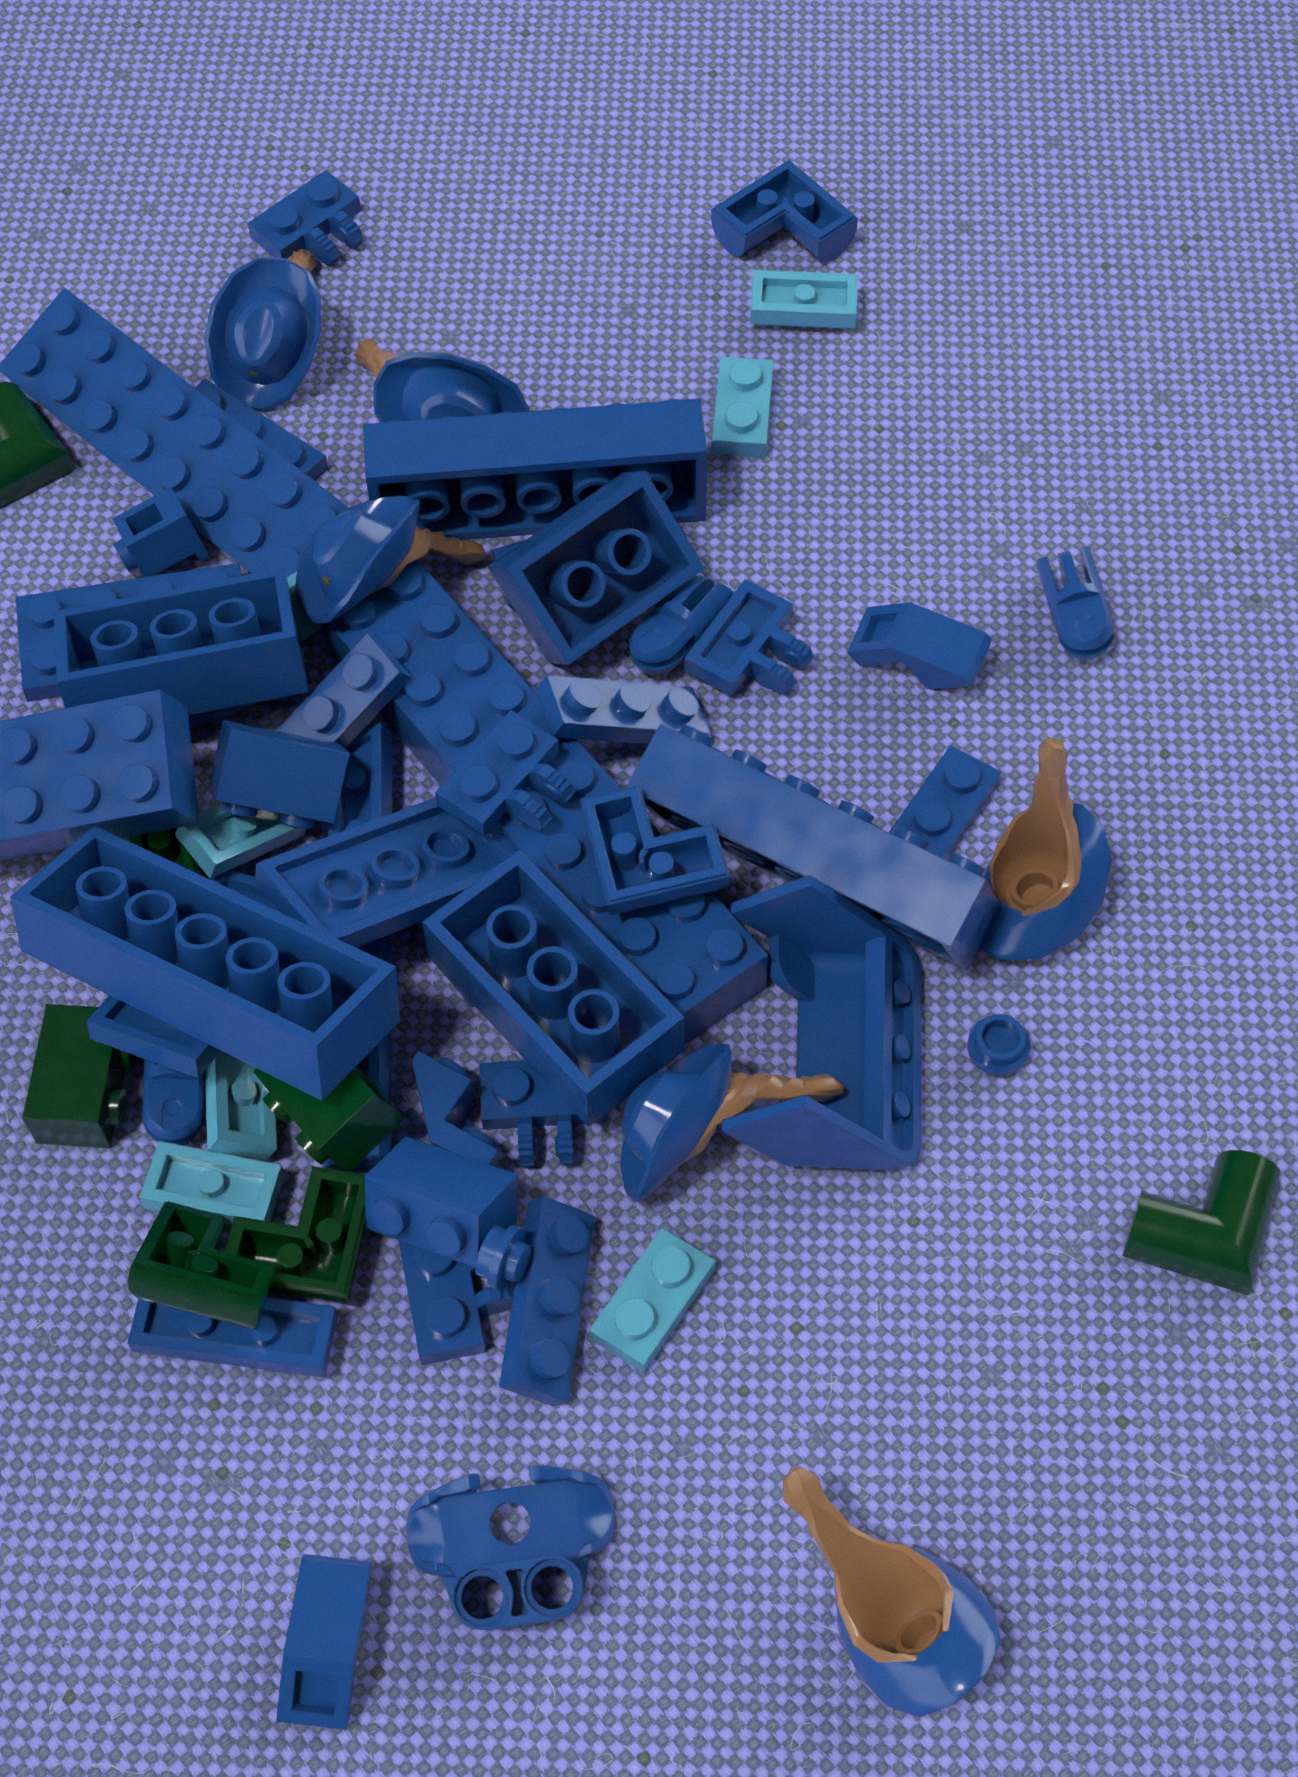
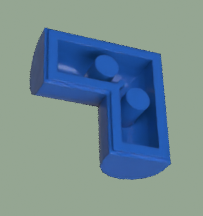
M787 160L711 209V222L714 233L721 245L734 256H741L785 228L823 262L831 261L841 255L851 244L856 234L858 218L790 160Z
M640 785L580 799L605 902L610 915L730 888V875L715 823L654 837Z

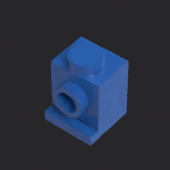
M172 487L112 518L122 537L113 545L129 573L140 569L144 577H149L176 567L181 560L194 553L199 561L209 557L206 548Z

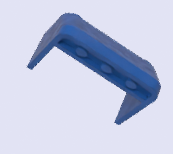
M812 875L731 903V914L769 938L767 965L769 976L784 992L798 1000L796 1078L802 1076L812 1077L827 1073L843 1085V1093L825 1102H818L804 1095L722 1119V1132L787 1166L891 1170L916 1162L921 1151V967L916 951L911 943L904 936Z

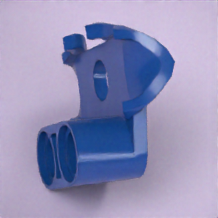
M549 1465L529 1466V1477L536 1484L476 1492L480 1487L479 1474L464 1475L426 1492L411 1506L406 1524L407 1544L411 1559L422 1572L442 1578L455 1616L462 1624L472 1629L494 1630L557 1621L568 1617L578 1608L583 1597L589 1556L605 1548L612 1540L615 1530L616 1519L613 1498L608 1486L602 1479L583 1470ZM506 1503H516L524 1507L531 1520L527 1536L514 1544H505L497 1540L492 1534L490 1527L494 1511L500 1505ZM548 1568H559L565 1571L573 1584V1591L569 1601L563 1607L557 1609H546L540 1606L534 1599L532 1592L536 1576L542 1570ZM481 1577L496 1580L501 1586L503 1593V1603L499 1611L487 1619H478L472 1616L467 1611L464 1603V1593L468 1585L473 1580Z

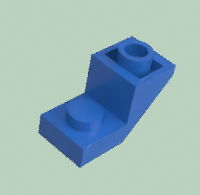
M908 602L867 607L847 653L859 666L904 662L927 689L973 686L992 638L984 631Z
M418 1051L412 1059V1065L430 1145L501 1168L496 1145L486 1134L471 1126H465L461 1130V1127L476 1107L472 1080L467 1071L451 1059L439 1057L438 1060H435Z
M303 1554L283 1653L277 1722L347 1730L351 1716L357 1651L366 1622L372 1562Z

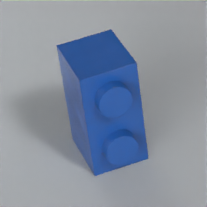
M223 720L208 791L215 801L222 802L221 810L231 814L256 817L258 809L281 813V822L297 827L315 828L316 820L334 823L350 753L339 743Z
M405 1136L365 1175V1228L476 1267L479 1250L490 1229L495 1225L505 1229L511 1225L517 1226L518 1174Z

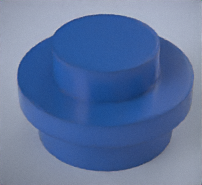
M1004 1014L991 1015L977 1022L971 1029L967 1042L968 1054L972 1062L982 1071L992 1075H1008L1019 1070L1027 1061L1030 1052V1038L1025 1028L1015 1018Z
M495 1225L486 1235L478 1253L475 1271L478 1276L487 1279L489 1287L501 1291L510 1281L518 1283L523 1277L532 1252L531 1246L525 1244V1230L515 1225H511L507 1229Z

